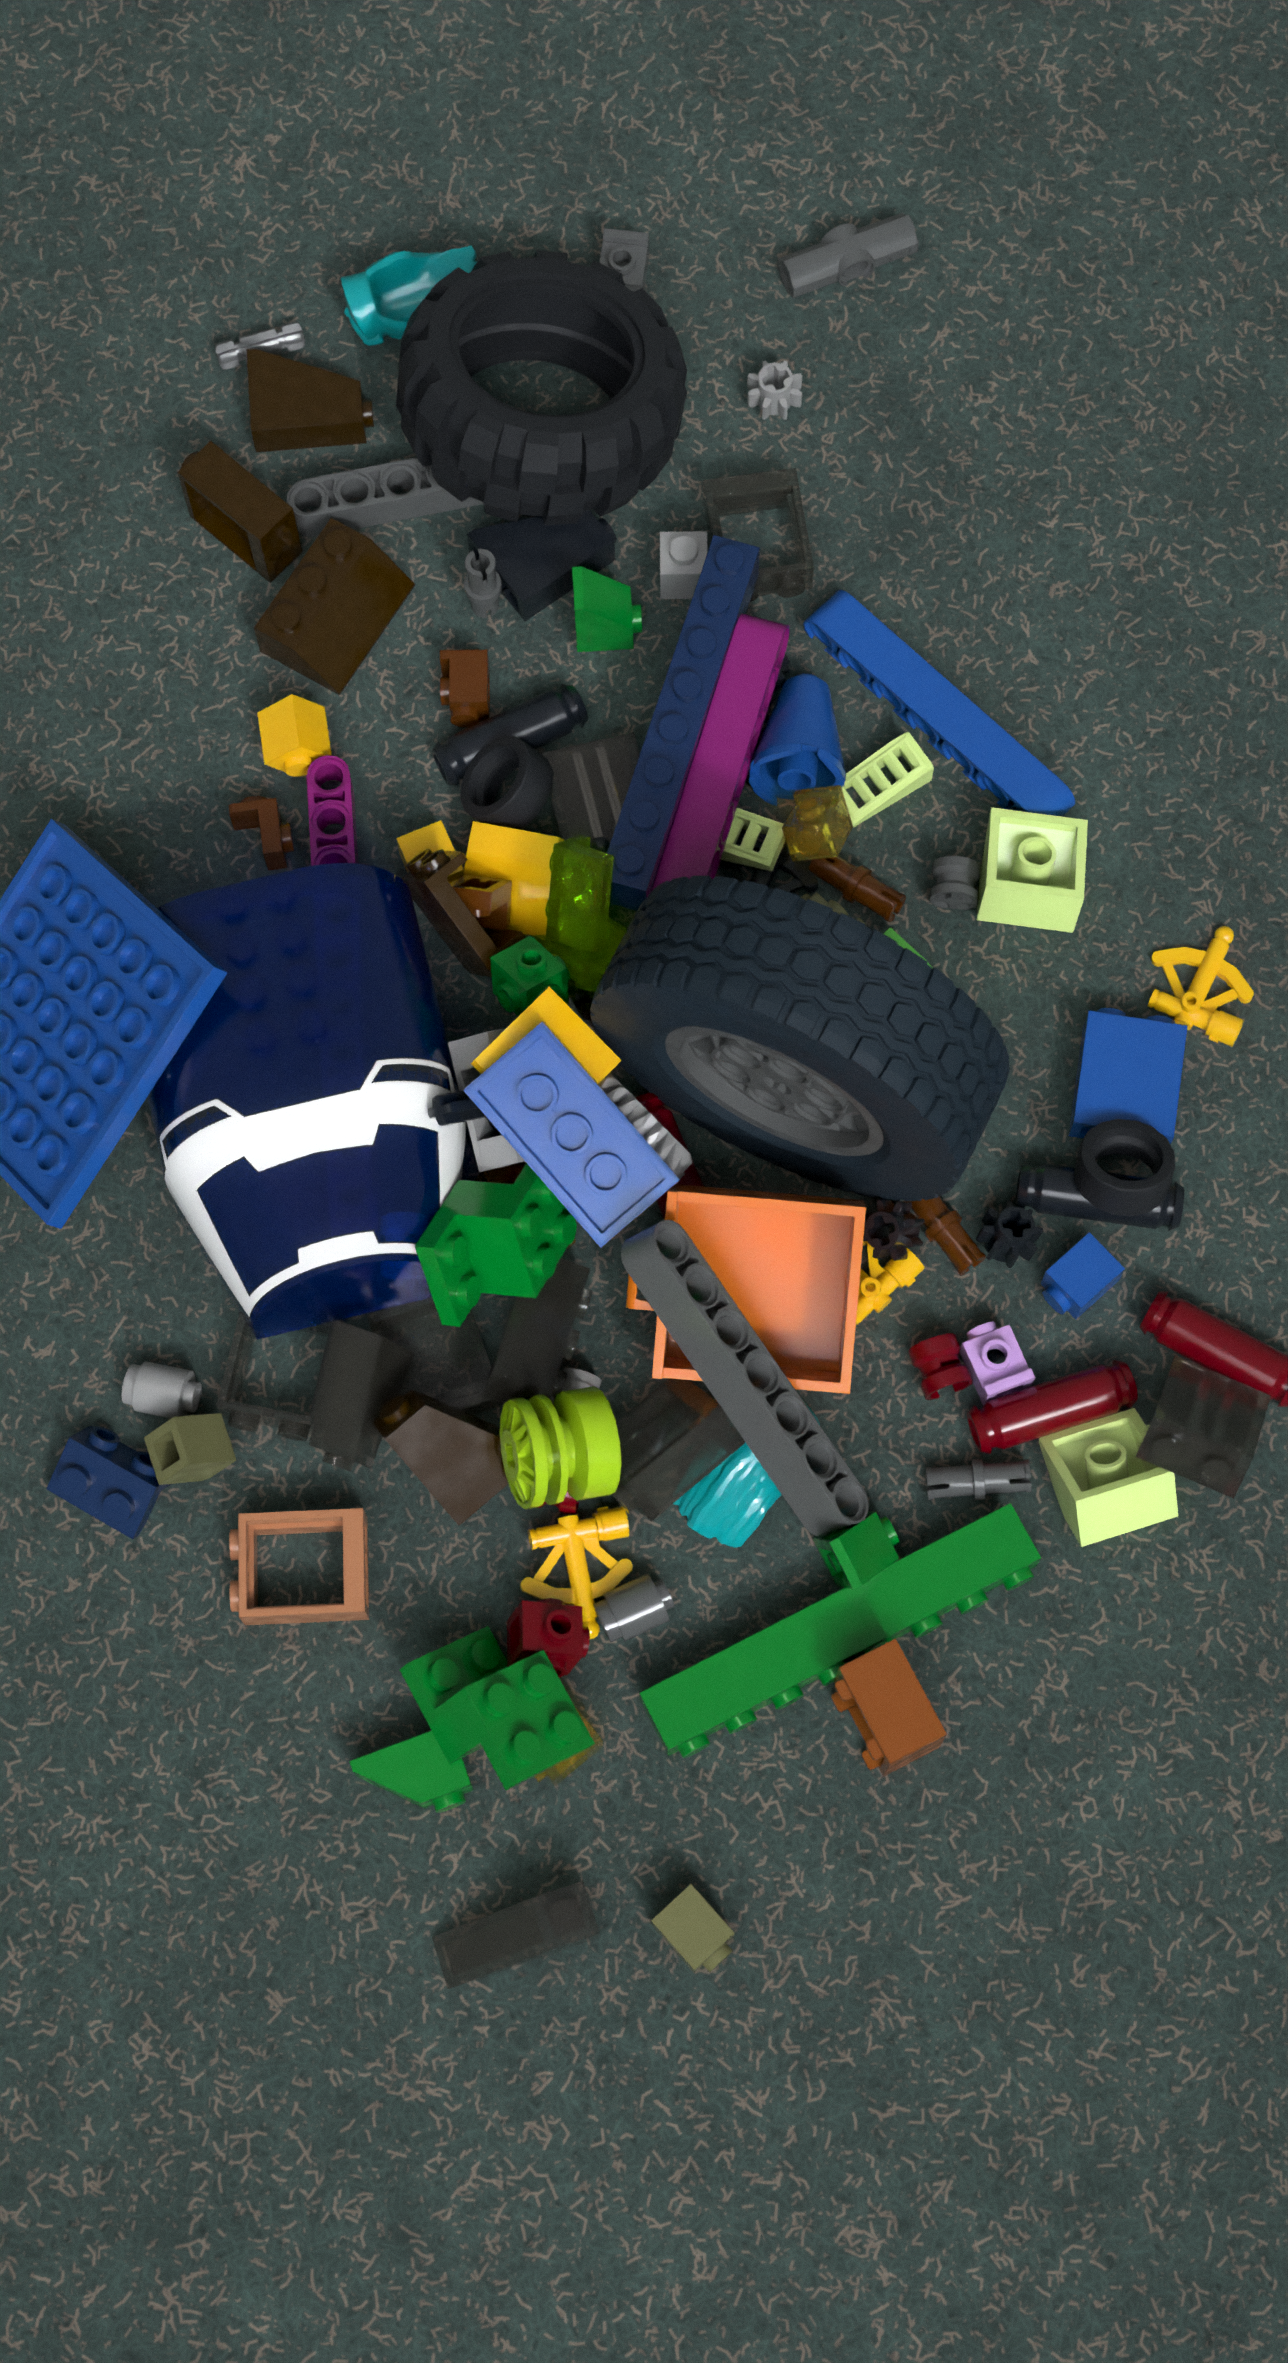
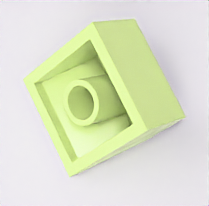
M991 807L979 878L977 920L1073 933L1084 901L1088 820Z
M1135 1408L1039 1438V1445L1063 1516L1081 1547L1178 1517L1174 1470Z

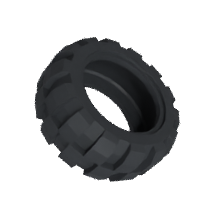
M536 250L533 258L514 259L511 252L507 251L480 257L470 273L458 267L436 283L425 299L414 310L401 338L396 407L402 416L401 429L421 466L432 465L431 472L437 484L461 502H464L471 496L484 503L486 514L513 522H518L519 514L541 516L543 517L544 525L577 523L584 511L593 509L602 517L626 505L638 493V489L643 491L657 478L672 457L674 441L679 436L687 395L685 381L688 370L677 335L673 327H668V322L662 308L643 288L632 292L625 287L622 273L594 260L589 267L567 261L568 253ZM518 360L545 361L568 367L583 374L602 388L611 400L594 409L575 414H537L514 408L499 401L484 391L472 379V376L488 367L504 362Z

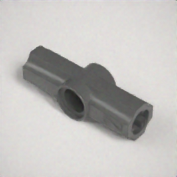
M902 212L859 229L854 224L846 223L839 225L826 233L821 243L778 258L777 268L788 295L795 298L836 282L845 287L848 286L847 281L860 276H863L864 279L869 278L876 267L918 252L919 242L910 216Z

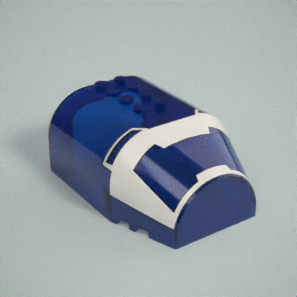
M331 863L299 868L197 892L158 907V910L228 972L147 1096L163 1176L179 1217L195 1238L203 1255L219 1276L227 1293L257 1340L432 1297L415 1245L457 1181L467 1180L473 1146L467 1121L439 1126L436 1118L430 1119L428 1115V1108L433 1107V1097L457 1092L459 1088L415 906L407 884L397 875L375 866L356 863Z

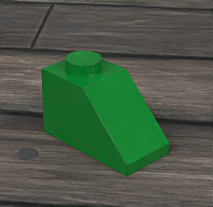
M582 566L572 567L577 652L634 649L633 633H642L641 604L632 605L630 586Z
M868 1511L865 1519L860 1523L826 1536L812 1538L835 1584L852 1590L865 1584L899 1559L893 1547L899 1544L896 1531L886 1516L879 1518L875 1511Z
M432 1731L349 1761L352 1771L358 1778L422 1808L434 1805L436 1813L464 1804L466 1802L464 1794L474 1790L463 1758L449 1764Z

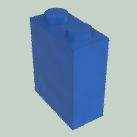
M1102 1008L1097 1010V1012L1088 1011L1082 1031L1069 1136L1084 1138L1087 1131L1101 1122L1125 1119L1136 1120L1154 1127L1171 1144L1175 1132L1188 1025L1175 1024L1173 1019L1165 1016H1149L1146 1019L1128 1017L1123 1011L1113 1008Z

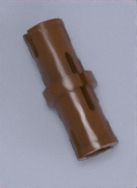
M826 846L819 850L822 856L816 853L810 863L809 870L816 877L844 894L842 896L843 899L850 903L854 901L859 902L885 918L888 922L895 919L893 912L897 915L899 914L905 903L906 895L899 893L871 876L872 870L864 865L859 867L853 865Z
M940 1196L929 1200L910 1201L912 1202L911 1209L917 1217L925 1220V1223H923L927 1229L925 1236L930 1242L936 1241L956 1267L960 1276L970 1271L969 1267L971 1265L976 1267L985 1260L986 1255L984 1252H981L960 1224L962 1221L960 1214L957 1210L950 1211Z

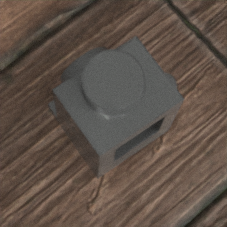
M604 228L599 263L622 273L625 287L632 292L641 288L644 289L650 257L649 233Z

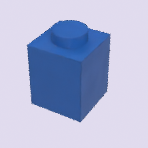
M1089 1232L1045 1272L1041 1281V1285L1045 1288L1042 1294L1047 1303L1056 1312L1063 1315L1068 1311L1076 1320L1120 1280L1125 1268Z

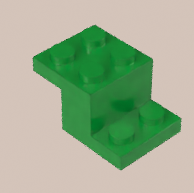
M527 1163L514 1184L458 1180L415 1245L442 1325L461 1327L472 1307L478 1303L481 1293L537 1298L548 1278H551L554 1274L556 1265L566 1248L574 1241L577 1229L575 1218Z
M489 1626L421 1656L400 1669L406 1684L449 1764L483 1748L505 1791L576 1756L595 1744L545 1651L542 1650L507 1667V1660Z

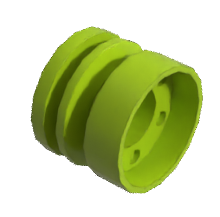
M593 1386L562 1391L556 1395L553 1404L543 1394L535 1395L529 1401L522 1397L510 1399L504 1403L500 1417L501 1455L511 1493L519 1506L524 1509L537 1508L543 1505L544 1501L549 1505H555L564 1500L566 1492L577 1501L608 1496L616 1492L621 1473L620 1440L610 1403L602 1390Z

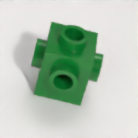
M531 935L490 957L493 993L507 1012H514L519 1016L548 987L566 1004H569L568 981L570 973L567 965L560 956L552 955Z

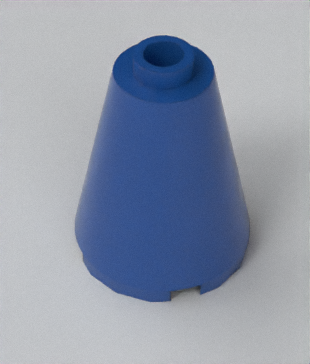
M799 674L785 681L751 761L749 783L755 794L769 804L777 806V798L800 800L796 809H819L835 802L840 796V789L845 784L846 772L830 688L825 681L815 675Z

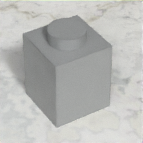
M707 531L660 532V599L693 598L707 556Z

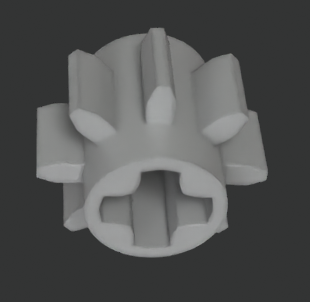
M765 360L758 375L755 373H749L747 388L750 391L748 392L747 405L748 407L758 405L762 410V419L764 420L769 415H780L783 420H786L787 410L790 405L794 407H801L802 392L800 391L802 388V374L792 375L791 370L787 367V361L768 363Z

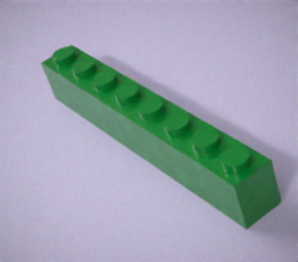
M1009 1503L892 1563L854 1590L843 1588L640 1692V1701L667 1755L670 1756L679 1751L682 1758L689 1757L711 1744L707 1737L708 1735L724 1727L727 1728L729 1734H733L757 1721L758 1719L754 1712L770 1703H773L776 1710H779L801 1699L804 1696L801 1690L803 1686L817 1679L820 1680L823 1686L833 1683L839 1667L910 1631H912L915 1638L932 1632L943 1624L939 1616L955 1608H958L961 1615L982 1606L989 1600L985 1593L1001 1584L1004 1585L1007 1591L1025 1584L1034 1578L1031 1569L1037 1566L1041 1556L1012 1504Z

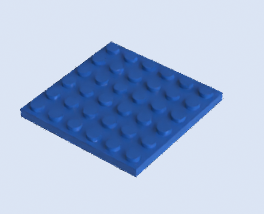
M54 819L49 821L0 899V1176L47 1225L62 1229L228 972L72 830Z

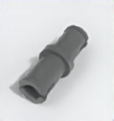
M478 549L479 560L475 559L474 551H471L466 556L465 569L467 575L464 580V589L466 596L471 600L474 614L481 618H487V611L490 610L491 616H493L499 609L498 597L502 591L501 577L495 571L496 561L493 554L488 550Z
M971 1459V1465L925 1467L928 1500L973 1495L975 1500H985L986 1494L1032 1492L1029 1459L983 1464L982 1459Z

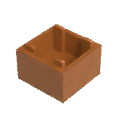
M896 1638L839 1667L834 1681L837 1692L832 1694L831 1699L838 1712L841 1713L848 1710L866 1743L867 1750L863 1751L861 1756L869 1770L878 1767L884 1777L940 1747L947 1733Z

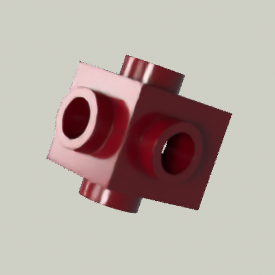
M555 1598L540 1599L536 1602L522 1600L507 1620V1667L544 1650L558 1677L568 1675L580 1659L587 1655L590 1633L589 1628L583 1626L582 1606L565 1605L562 1600Z

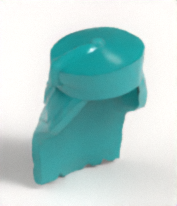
M470 245L444 252H391L372 263L365 271L342 276L341 283L347 306L344 313L349 317L352 328L364 344L368 346L384 343L383 337L388 335L392 338L401 339L411 314L436 283L458 267L467 273L472 272L473 267L477 263L475 261L476 251Z
M803 1400V1402L805 1403V1405L807 1406V1408L810 1410V1412L812 1413V1415L814 1416V1418L816 1419V1421L819 1423V1420H818L817 1416L815 1415V1413L813 1412V1410H812V1409L808 1406V1404ZM726 1415L712 1429L705 1441L695 1450L671 1490L669 1498L672 1504L679 1505L680 1514L687 1516V1525L692 1530L709 1539L716 1537L721 1544L736 1548L742 1546L757 1529L768 1509L782 1494Z

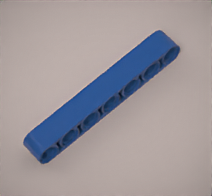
M837 590L804 621V629L810 638L815 635L827 646L825 651L844 668L850 666L861 676L859 681L879 699L883 696L896 708L893 711L910 727L921 729L930 737L927 742L949 760L952 757L965 768L962 773L981 790L984 791L987 788L1000 799L997 804L1003 809L1063 817L1075 805L1073 793L1061 779L849 593Z

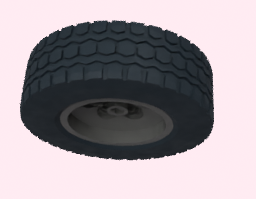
M710 876L674 878L670 882L667 880L652 890L637 910L626 934L623 936L611 962L607 966L595 990L590 1009L592 1025L595 1026L594 1030L598 1037L622 1060L619 1063L629 1075H633L636 1078L635 1080L650 1093L657 1095L659 1100L674 1111H679L683 1114V1117L700 1128H705L710 1131V1134L726 1143L733 1144L739 1147V1149L787 1171L794 1172L805 1179L819 1184L825 1183L829 1187L846 1192L853 1191L858 1195L873 1198L878 1196L886 1200H929L946 1194L954 1187L964 1173L977 1142L980 1140L1005 1088L1010 1064L1006 1045H1003L1004 1040L997 1028L992 1027V1021L981 1008H977L975 1006L976 1002L961 988H956L952 980L937 968L930 967L926 960L908 948H902L897 945L898 942L875 929L871 930L865 927L866 924L843 913H836L832 911V908L813 900H804L799 895L778 888L773 890L763 884L746 880L738 882L735 878L715 876L714 879Z

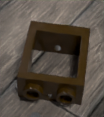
M209 441L200 451L192 452L184 460L181 469L177 473L190 517L269 583L274 581L303 552L293 508L212 441Z

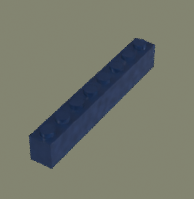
M713 535L599 875L600 901L637 911L652 891L739 616L747 612L759 575L760 547Z

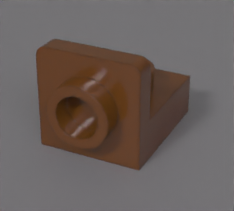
M464 875L450 883L481 927L504 930L509 927L511 880Z

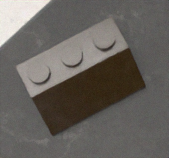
M331 518L255 625L254 631L260 652L340 695L413 590L415 583L370 538Z

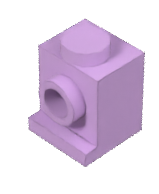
M987 1322L967 1332L969 1340L962 1343L960 1354L969 1369L973 1384L983 1406L988 1400L1032 1386L1035 1379L1034 1373L1026 1363L1010 1324L997 1329L995 1322ZM992 1349L1000 1350L1005 1355V1361L1001 1364H994L988 1359L987 1352Z

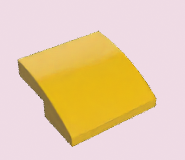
M473 821L466 853L468 860L465 862L464 875L511 880L510 925L506 929L522 931L527 936L531 935L532 937L552 940L563 897V892L557 890L556 885L567 841L557 836Z
M548 987L471 1065L482 1074L542 1021L546 1023L598 1084L622 1060Z

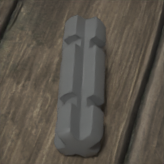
M293 321L280 325L282 330L275 331V328L272 327L240 336V342L233 343V340L230 339L217 343L215 345V352L220 367L224 370L240 366L239 361L245 360L247 364L246 349H259L280 355L282 354L281 349L287 348L288 352L303 348L305 346V337L299 322Z

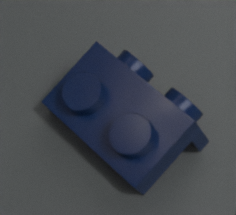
M88 1426L69 1437L46 1489L133 1540L139 1536L144 1528L160 1491L171 1484H158L149 1453L137 1452L121 1443L119 1436L107 1428Z

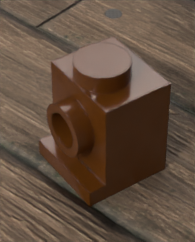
M488 649L440 650L442 671L440 699L441 706H450V722L458 727H471L481 720L490 718V665Z

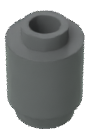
M648 1573L604 1593V1600L593 1604L610 1643L620 1638L626 1642L670 1621L667 1610L675 1607L662 1578L653 1582Z

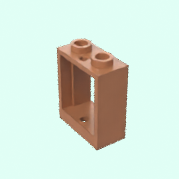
M363 1508L238 1514V1529H230L229 1534L231 1560H238L239 1580L230 1581V1608L232 1612H239V1618L244 1625L369 1620L368 1518ZM343 1532L344 1603L258 1607L257 1535Z

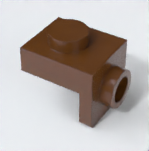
M250 796L242 799L240 803L230 804L228 806L229 815L234 831L260 827L263 855L268 871L287 868L286 853L294 852V840L291 824H282L277 799Z

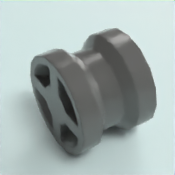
M945 856L934 860L932 863V875L936 879V885L930 890V903L939 908H957L961 910H970L976 907L979 893L974 887L975 882L980 877V864L971 858L962 856Z

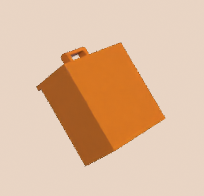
M673 1185L667 1191L665 1220H672L678 1223L686 1231L794 1389L850 1394L866 1214L864 1200ZM628 1274L626 1308L654 1311L645 1298L637 1297L638 1287ZM657 1316L652 1378L703 1381Z

